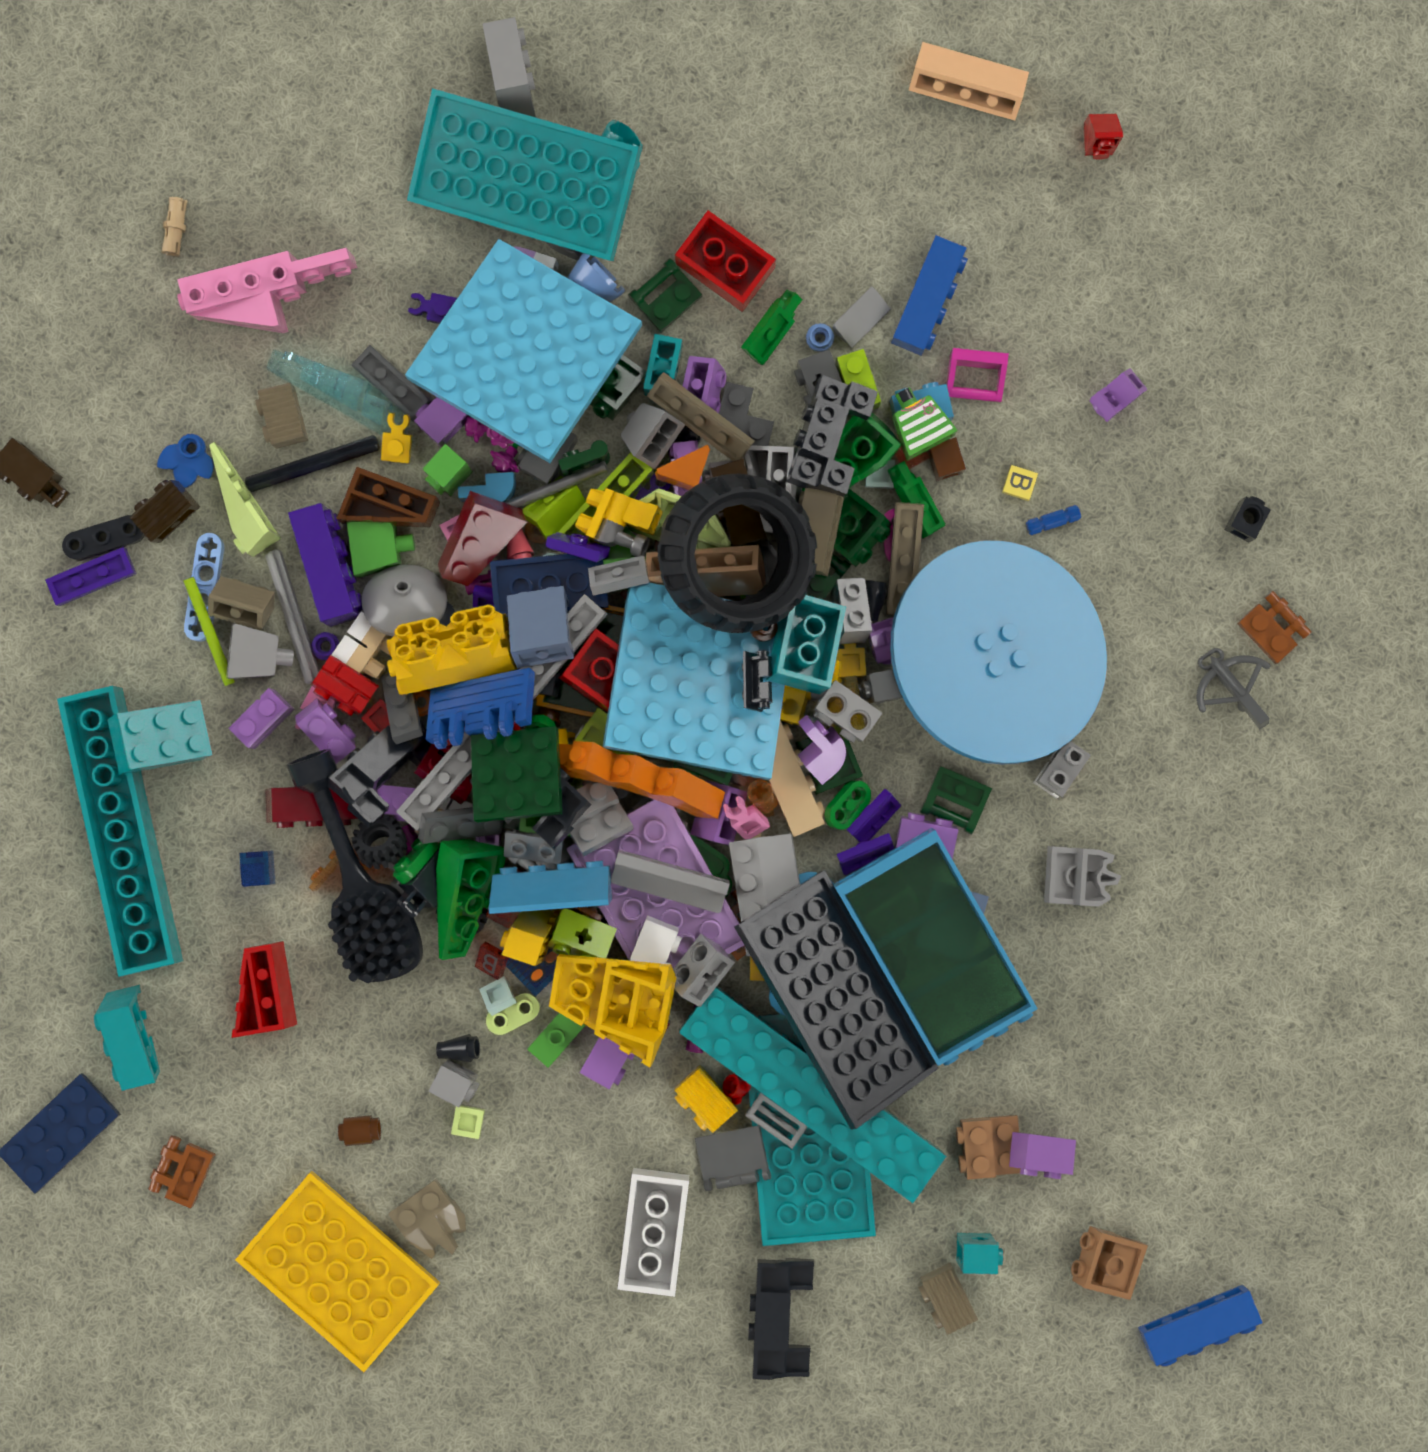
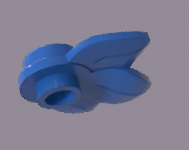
M187 434L179 440L178 444L168 445L163 449L158 458L157 467L173 469L175 481H179L184 488H187L197 480L198 475L202 478L210 479L214 464L212 458L206 453L204 440L198 435ZM190 444H196L197 449L194 453H189L187 450Z

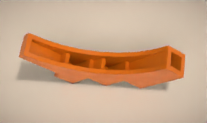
M573 741V744H559L560 768L570 777L602 783L640 794L683 810L696 817L718 819L725 792L683 769L659 767L638 755L616 754L594 742Z

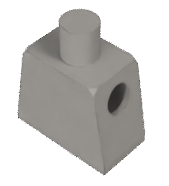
M642 403L636 412L628 415L626 419L627 425L621 433V438L633 456L656 469L685 424L662 409Z
M233 624L231 626L226 679L274 676L276 665L292 667L294 650L278 648L277 635Z

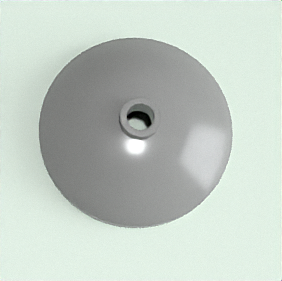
M402 564L388 567L378 572L369 580L362 593V609L365 618L372 627L389 636H394L395 629L401 624L431 617L440 621L447 607V594L440 578L432 571L417 565Z

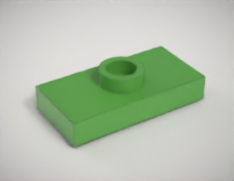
M558 1013L527 1050L549 1068L586 1025L580 1026Z

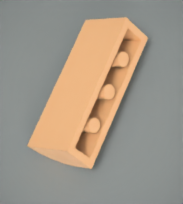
M922 42L909 91L1015 121L1023 99L1029 72Z
M759 545L695 550L698 574L707 589L717 597L754 595L766 585L764 561ZM646 552L649 582L664 585L661 578L658 552Z

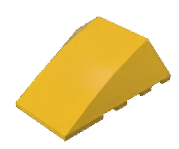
M559 954L556 960L549 1007L580 1026L583 1024L595 1030V1035L603 1040L605 1038L610 1039L620 1046L619 1049L628 1055L633 1053L642 1059L641 1063L650 1068L667 1029L676 975L671 964Z

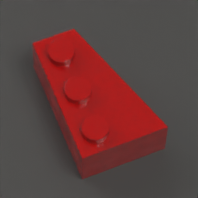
M284 941L244 948L239 984L241 985L239 1002H236L235 1011H237L235 1029H232L231 1038L282 1030L298 1025Z

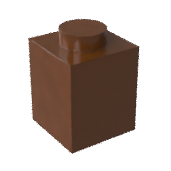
M956 437L927 450L936 482L965 472L966 467Z

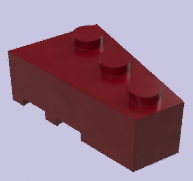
M296 787L265 789L266 823H276L277 828L294 827V822L305 821V827L323 826V818L313 793H308ZM331 790L343 824L351 825V819L358 818L347 810L348 803Z

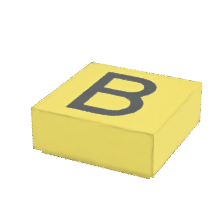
M1011 465L1002 493L1029 501L1038 473Z

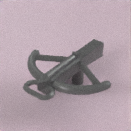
M1219 648L1211 649L1201 656L1198 660L1199 667L1209 671L1201 679L1197 689L1196 699L1199 711L1204 713L1206 711L1205 705L1237 702L1238 710L1246 712L1259 730L1268 725L1270 718L1249 693L1261 668L1269 669L1271 667L1270 663L1249 655L1234 656L1222 661L1225 656ZM1218 652L1220 654V658L1211 656V664L1208 666L1202 664V661L1213 653ZM1240 663L1256 664L1246 688L1241 685L1228 667ZM1217 676L1233 697L1204 700V693L1208 683Z

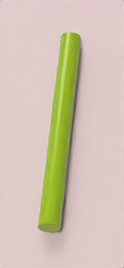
M190 577L183 580L223 684L224 686L230 685L235 680L226 679L228 662L195 578Z

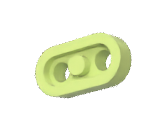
M521 993L515 996L517 1003L493 1016L488 1013L486 1017L488 1029L494 1034L504 1035L533 1020L540 1011V1003L537 997L531 993ZM521 1003H528L530 1011L527 1013L522 1012L520 1009ZM496 1016L504 1017L505 1024L503 1026L496 1024Z

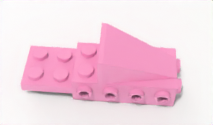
M347 248L297 260L289 251L177 279L181 291L180 294H177L182 311L186 310L187 314L199 321L207 320L286 333L288 328L280 299H284V302L298 300L301 298L300 294L307 293L305 281H308V284H315L324 281V276L335 274V277L346 276L352 273L351 269L357 268L355 257Z

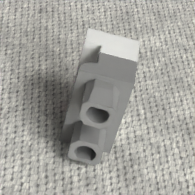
M1070 741L1052 754L1049 759L1050 762L1046 763L1033 783L1056 799L1059 796L1063 797L1091 755Z

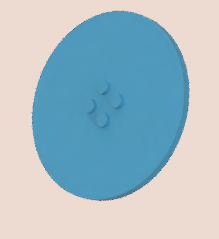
M978 541L946 551L928 563L912 579L897 605L893 618L890 651L893 672L899 691L907 707L921 726L941 744L962 756L985 763L1001 765L1019 764L1042 758L1069 743L1085 727L1096 710L1104 688L1107 671L1106 642L1101 622L1090 598L1076 579L1060 564L1037 550L1012 542Z

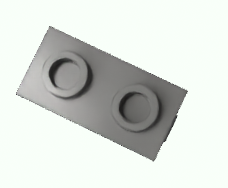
M513 829V832L506 831L504 857L561 864L564 840L554 850L540 836L533 833L518 832L517 829Z

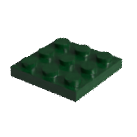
M556 726L514 730L510 736L505 737L500 734L501 732H497L496 738L489 740L486 739L484 734L471 735L473 815L475 822L562 814L559 731Z

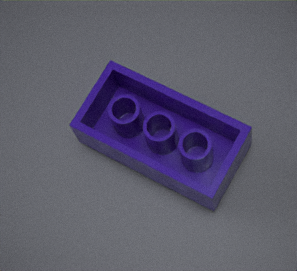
M322 503L288 512L320 622L332 627L355 620L361 610H363L362 596L360 593H356L353 583L357 582V578L353 574V567H349L345 559L346 556H349V551L345 540H341L337 530L341 529L340 522L336 519L337 514H333L332 510L325 507Z

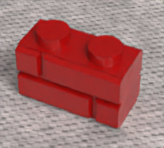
M332 655L329 656L311 683V686L315 688L314 694L325 701L331 698L338 702L337 708L349 716H352L353 713L359 716L379 686Z

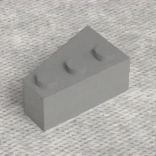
M515 17L483 23L499 107L536 118L531 90L535 89L533 74L526 71V68L531 67L528 50L522 51V46L527 45L524 29H518Z

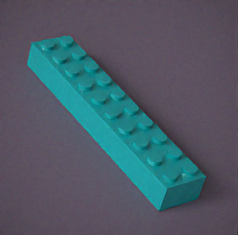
M112 685L57 698L118 977L183 962L142 773L138 771L119 775L107 719L117 713L128 712L123 688Z
M717 986L701 1007L695 1006L679 1028L681 1035L911 1203H914L947 1157L941 1149L885 1108L857 1129L851 1130L806 1051Z

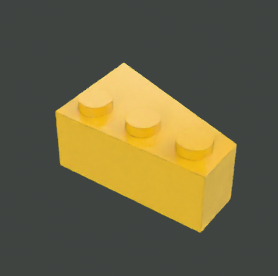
M562 909L521 911L511 929L505 930L500 942V947L504 948L502 955L533 966L545 961L549 949L547 945Z

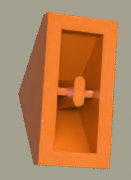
M705 445L657 468L655 472L657 480L686 490L692 489L699 484L710 451L709 446Z

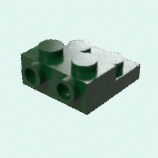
M622 355L590 403L593 406L594 413L602 419L608 417L613 421L629 402L630 396L645 380L647 371Z
M848 489L847 495L844 496L834 550L855 567L859 563L865 564L871 558L873 553L871 549L878 541L882 543L889 537L892 523L855 492Z

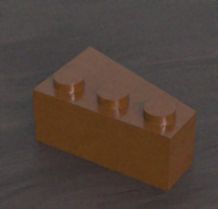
M356 467L336 519L342 524H347V522L393 523L395 526L430 528L440 501L434 495Z

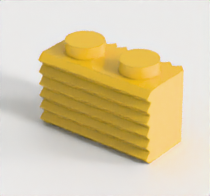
M701 1065L675 1087L674 1091L677 1095L674 1098L685 1110L690 1107L696 1114L693 1118L703 1131L708 1128L714 1133L738 1111L737 1105L732 1103V1100L723 1093L720 1086Z

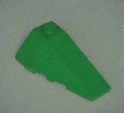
M873 412L868 420L853 416L843 428L834 460L855 468L850 488L884 467L902 444L892 430Z
M468 839L441 841L436 867L438 949L441 960L466 956L479 928L477 920L483 907L488 908L490 903L488 896L491 892L492 877L494 874H500V868H504L506 859L504 857V847Z

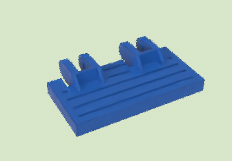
M524 668L431 688L426 740L431 744H435L437 749H443L447 746L448 738L452 746L461 745L464 732L470 737L471 735L484 734L486 739L489 740L496 738L498 728L502 736H510L513 733L514 722L520 727L531 725L535 672L530 668Z

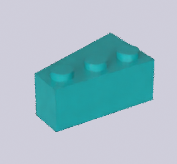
M140 984L107 992L94 1015L95 1027L97 1031H101L104 1039V1053L107 1057L110 1056L113 1064L112 1076L115 1082L119 1081L122 1091L155 1083L160 1073L152 1036L148 1037L143 1022L144 1019H148L146 1010L140 1011L137 1000L138 993H141Z

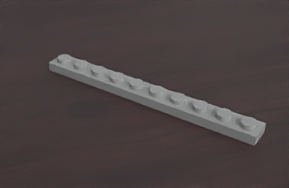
M585 594L568 612L569 637L574 652L607 615L603 609ZM567 660L520 668H530L535 672L533 700ZM464 733L463 743L459 746H452L396 811L416 831L420 829L421 814L438 811L472 771L471 737L468 734Z

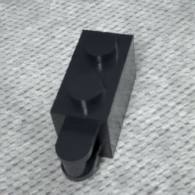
M440 846L412 880L406 884L400 883L398 885L404 893L397 900L396 905L409 918L417 916L423 908L437 907L436 867Z

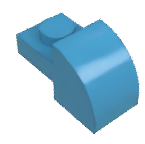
M514 472L485 474L486 485L458 487V498L461 502H465L469 492L473 491L504 503L511 500L514 496L516 476Z

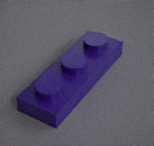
M122 547L45 579L55 605L62 606L137 573L127 549Z

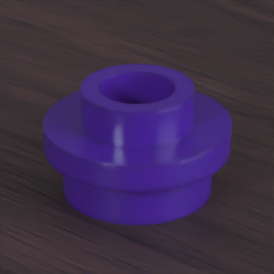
M322 632L314 637L311 647L317 658L327 660L340 642L334 634ZM325 641H329L331 644V648L327 652H324L321 648L322 643Z

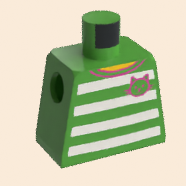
M910 387L895 395L902 409L894 413L892 420L907 461L954 437L957 433L956 427L930 395L917 401Z

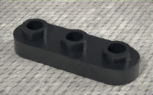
M126 515L67 534L63 539L62 549L69 558L84 560L136 544L145 535L133 520L130 519L131 515ZM132 524L134 529L131 533L127 534L126 527ZM105 532L107 538L105 541L100 542L99 536ZM75 541H79L80 546L77 550H73L72 544Z

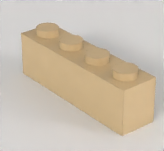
M780 721L772 779L768 781L790 832L795 837L825 824L823 820L825 809L821 801L815 802L812 792L816 791L810 775L804 776L800 766L804 764L798 756L800 751L798 749L793 751L789 740L794 738L788 724L782 725Z

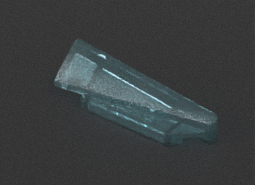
M273 349L266 367L268 371L289 383L291 382L301 390L383 436V432H386L388 427L387 417L389 413L394 412L395 407L389 401L372 396L373 387L369 382L286 351L282 353Z

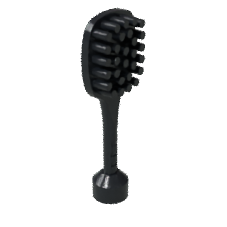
M320 750L288 763L286 766L294 787L308 793H313L338 859L342 891L332 904L331 921L328 923V927L334 932L332 940L338 945V955L343 957V968L351 971L348 976L349 980L355 982L359 979L365 983L382 982L409 973L420 964L423 958V945L415 919L409 918L396 905L397 900L401 896L398 890L388 884L378 883L371 879L352 847L331 790L327 786L328 778L338 770L331 750Z

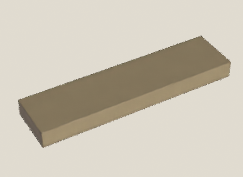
M664 372L647 395L656 404L684 423L732 461L742 459L754 443L753 439Z
M895 502L886 615H895L897 605L904 591L918 574L924 504Z

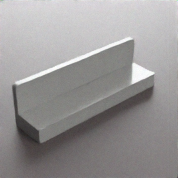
M619 850L611 883L720 913L725 895L728 892L730 880Z

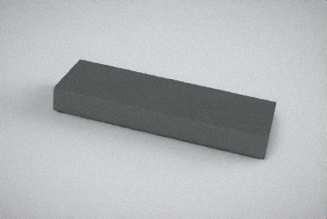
M371 345L351 364L355 370L401 412L408 414L412 422L417 418V411L424 404L427 403L429 405L432 402Z

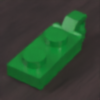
M786 290L780 298H777L741 346L757 364L764 365L794 324V311L803 300L796 292Z
M905 461L887 470L901 502L924 504L922 539L946 526L921 477H916L911 473Z

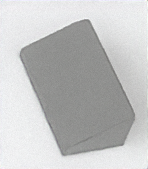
M871 286L833 324L832 330L852 349L891 309L876 289Z

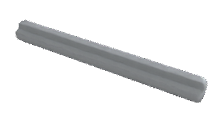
M273 550L268 552L265 557L305 683L311 684L319 673V668L312 651L310 639L282 552L280 550Z

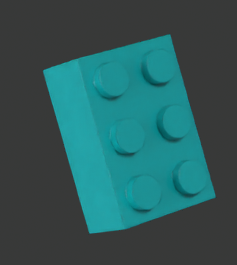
M806 595L801 603L789 612L788 616L777 623L778 630L771 653L772 677H766V680L818 695L830 689L846 606Z
M201 700L117 713L107 719L119 775L199 761L212 756Z

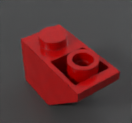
M1088 114L1084 122L1085 156H1093V159L1096 160L1107 159L1109 155H1113L1123 138V130L1117 114Z

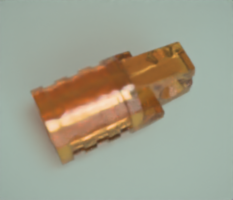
M759 779L753 781L747 789L749 800L765 817L774 816V809L779 803L772 786L766 780Z

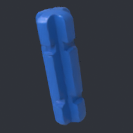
M1073 505L1067 507L1065 511L1061 509L1042 515L1040 519L1037 517L1030 519L1026 522V528L1030 535L1041 533L1043 529L1047 531L1065 525L1068 521L1069 523L1078 521L1081 518V513L1078 506Z

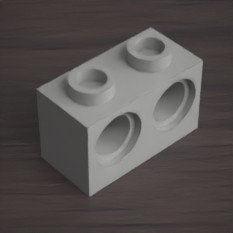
M865 578L837 579L831 590L832 603L846 606L839 644L865 643L872 632Z
M836 680L833 681L831 688L826 691L814 708L818 712L816 718L829 727L833 723L842 730L839 734L852 743L855 740L862 742L882 715L881 711ZM830 698H838L841 701L842 709L839 713H832L828 710L827 701ZM854 714H860L865 718V726L862 730H856L851 726L850 720Z
M700 934L673 969L676 975L675 990L684 999L701 1007L734 965L735 961L719 944Z
M448 1059L440 1067L428 1092L460 1107L464 1101L469 1103L480 1085L476 1082L479 1074Z

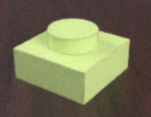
M464 1105L456 1106L451 1134L479 1139L485 1109Z

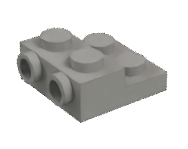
M584 780L582 783L583 787L577 789V791L592 805L572 825L574 829L570 832L583 857L633 830V824L620 805L612 787Z

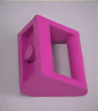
M952 348L949 356L947 377L949 397L1002 402L1009 353ZM956 365L998 370L996 391L954 387Z

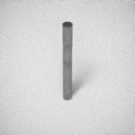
M604 461L504 503L517 508L524 507L608 472L607 465Z

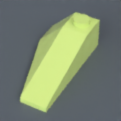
M213 442L209 446L231 529L237 537L233 541L242 554L246 552L254 557L281 538L221 447Z

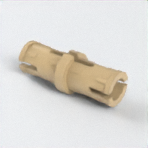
M169 198L168 215L166 221L163 222L165 233L161 253L169 256H180L182 234L186 231L184 218L188 203L183 198Z

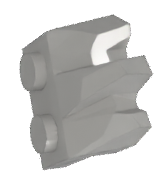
M1048 846L1044 903L1099 907L1111 900L1110 894L1105 891V886L1118 885L1121 875L1110 872L1106 868L1107 864L1113 862L1115 855L1095 849Z

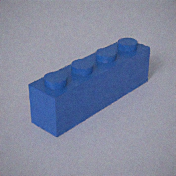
M935 235L891 344L922 356L924 349H931L936 334L932 333L935 323L941 325L947 309L942 307L946 298L952 299L957 287V283L953 282L956 272L962 274L968 258L963 257L966 247Z
M1240 1285L1139 1326L1138 1329L1156 1366H1168L1175 1363L1178 1357L1185 1354L1189 1356L1196 1355L1202 1352L1205 1346L1223 1344L1232 1335L1250 1333L1256 1329L1257 1325L1263 1322L1250 1291L1244 1285Z

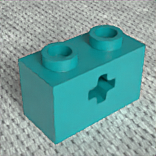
M654 334L643 388L644 396L648 395L663 372L676 381L683 348L682 339Z
M957 1233L956 1261L963 1274H998V1266L1003 1265V1249L999 1248V1243L996 1242L992 1234Z

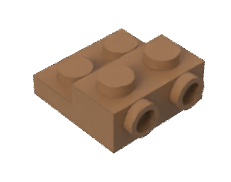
M1017 1115L960 1119L961 1127H956L957 1144H962L963 1155L958 1156L960 1173H965L967 1180L995 1178L996 1175L1020 1173V1168L1009 1167L1012 1132L1019 1133Z
M1089 1226L1088 1232L1083 1233L1080 1239L1082 1251L1079 1260H1075L1071 1267L1072 1281L1086 1289L1131 1300L1148 1245L1137 1240L1119 1236L1107 1230Z

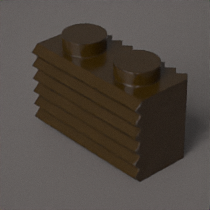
M164 480L154 488L156 493L150 499L145 498L134 507L135 512L130 516V519L133 520L150 542L161 543L200 508L179 481Z

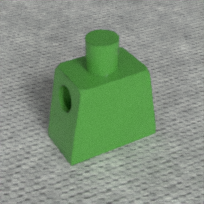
M347 522L353 574L357 578L378 573L388 567L401 565L400 552L415 551L413 534L398 536L397 527L393 523Z

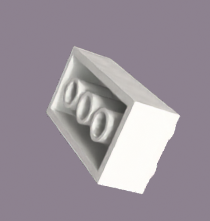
M633 1168L618 1290L675 1297L689 1175Z

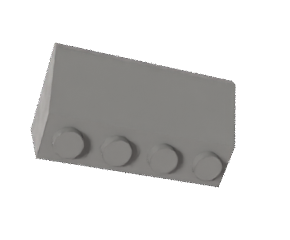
M792 834L729 842L741 922L800 885ZM746 949V956H750L748 950Z

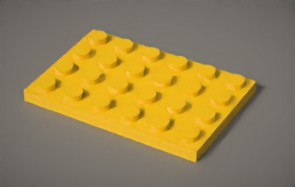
M313 1171L306 1176L235 1259L362 1372L368 1369L440 1284V1281Z

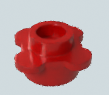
M734 1073L725 1078L722 1088L723 1093L732 1098V1103L738 1105L741 1103L742 1097L750 1090L751 1085Z

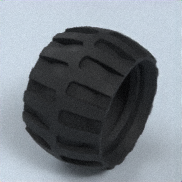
M726 474L707 479L681 496L663 523L658 545V560L664 586L676 605L686 615L708 628L728 633H747L776 624L788 616L789 612L796 605L801 603L807 594L806 589L811 578L815 576L817 540L815 533L811 529L810 519L804 508L787 490L765 478L749 474ZM742 504L759 512L771 525L778 543L777 564L770 581L755 595L740 601H723L707 589L699 576L695 550L699 533L712 516L726 507Z

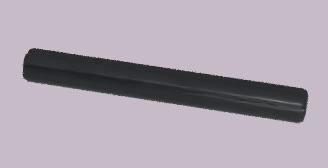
M371 435L245 478V484L250 492H255L376 452L380 449V445L376 436Z

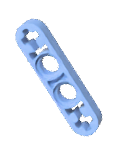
M205 533L199 537L192 570V577L195 578L200 594L205 593L208 597L220 579L224 554L223 540L213 533ZM210 539H213V543L217 544V549H212L210 558L216 559L215 563L207 560L201 561L202 556L208 558V550L204 548V544L209 543ZM205 566L212 567L214 571L213 578L209 581H202L199 576L200 570ZM188 597L184 632L189 639L201 642L206 640L204 633L199 632L198 636H196V632L191 631V627L198 624V617L193 616V611L195 610L190 597ZM211 616L210 619L213 624L214 616Z

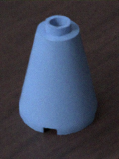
M583 253L567 278L608 302L620 297L625 292L622 285L617 289V284L614 282L616 278L595 256L590 260V255Z

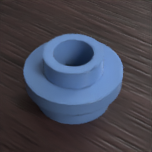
M819 323L811 326L806 334L808 346L817 352L828 350L834 341L832 329L825 324ZM823 334L825 341L822 343L817 342L815 335Z

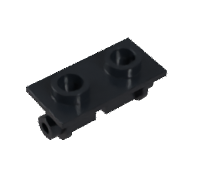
M743 651L742 698L745 709L763 712L764 709H770V704L773 703L772 682H763V678L772 677V657L769 656V651H758L757 654Z

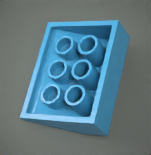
M603 861L586 862V867L575 868L574 863L557 864V869L546 870V865L528 866L529 871L517 872V867L500 868V874H494L492 877L489 914L609 905L612 901L610 865L603 866Z

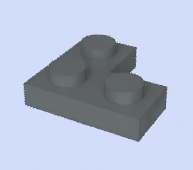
M726 382L719 414L753 439L754 443L752 446H768L774 421L747 415L754 388Z

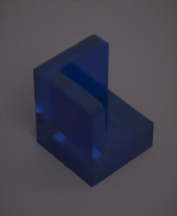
M273 850L239 853L241 885L243 887L276 884Z

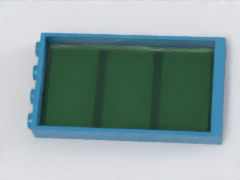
M930 828L833 884L938 1066L941 1064L946 1066L955 1062L959 1058L958 1054L967 1049L968 1051L978 1049L984 1044L983 1040L992 1035L993 1037H998L1004 1034L1009 1029L1007 1026L1016 1021L1022 1023L1033 1016L1032 1012L1038 1009L935 829Z

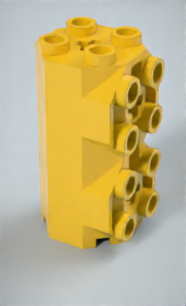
M484 605L455 612L450 617L451 622L447 626L440 624L439 620L434 617L399 625L394 631L395 635L387 640V648L392 657L391 660L387 661L388 670L391 677L396 676V686L399 695L518 669L510 651L509 621L506 613L501 614L493 606Z

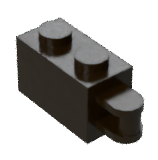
M11 438L0 451V478L7 484H10L11 481L19 487L17 492L29 502L34 499L42 503L46 499L50 504L58 508L70 495V492L59 484L63 477L20 441ZM54 488H57L58 490H57V491L55 492V494L51 497V496L49 495L50 492H51Z

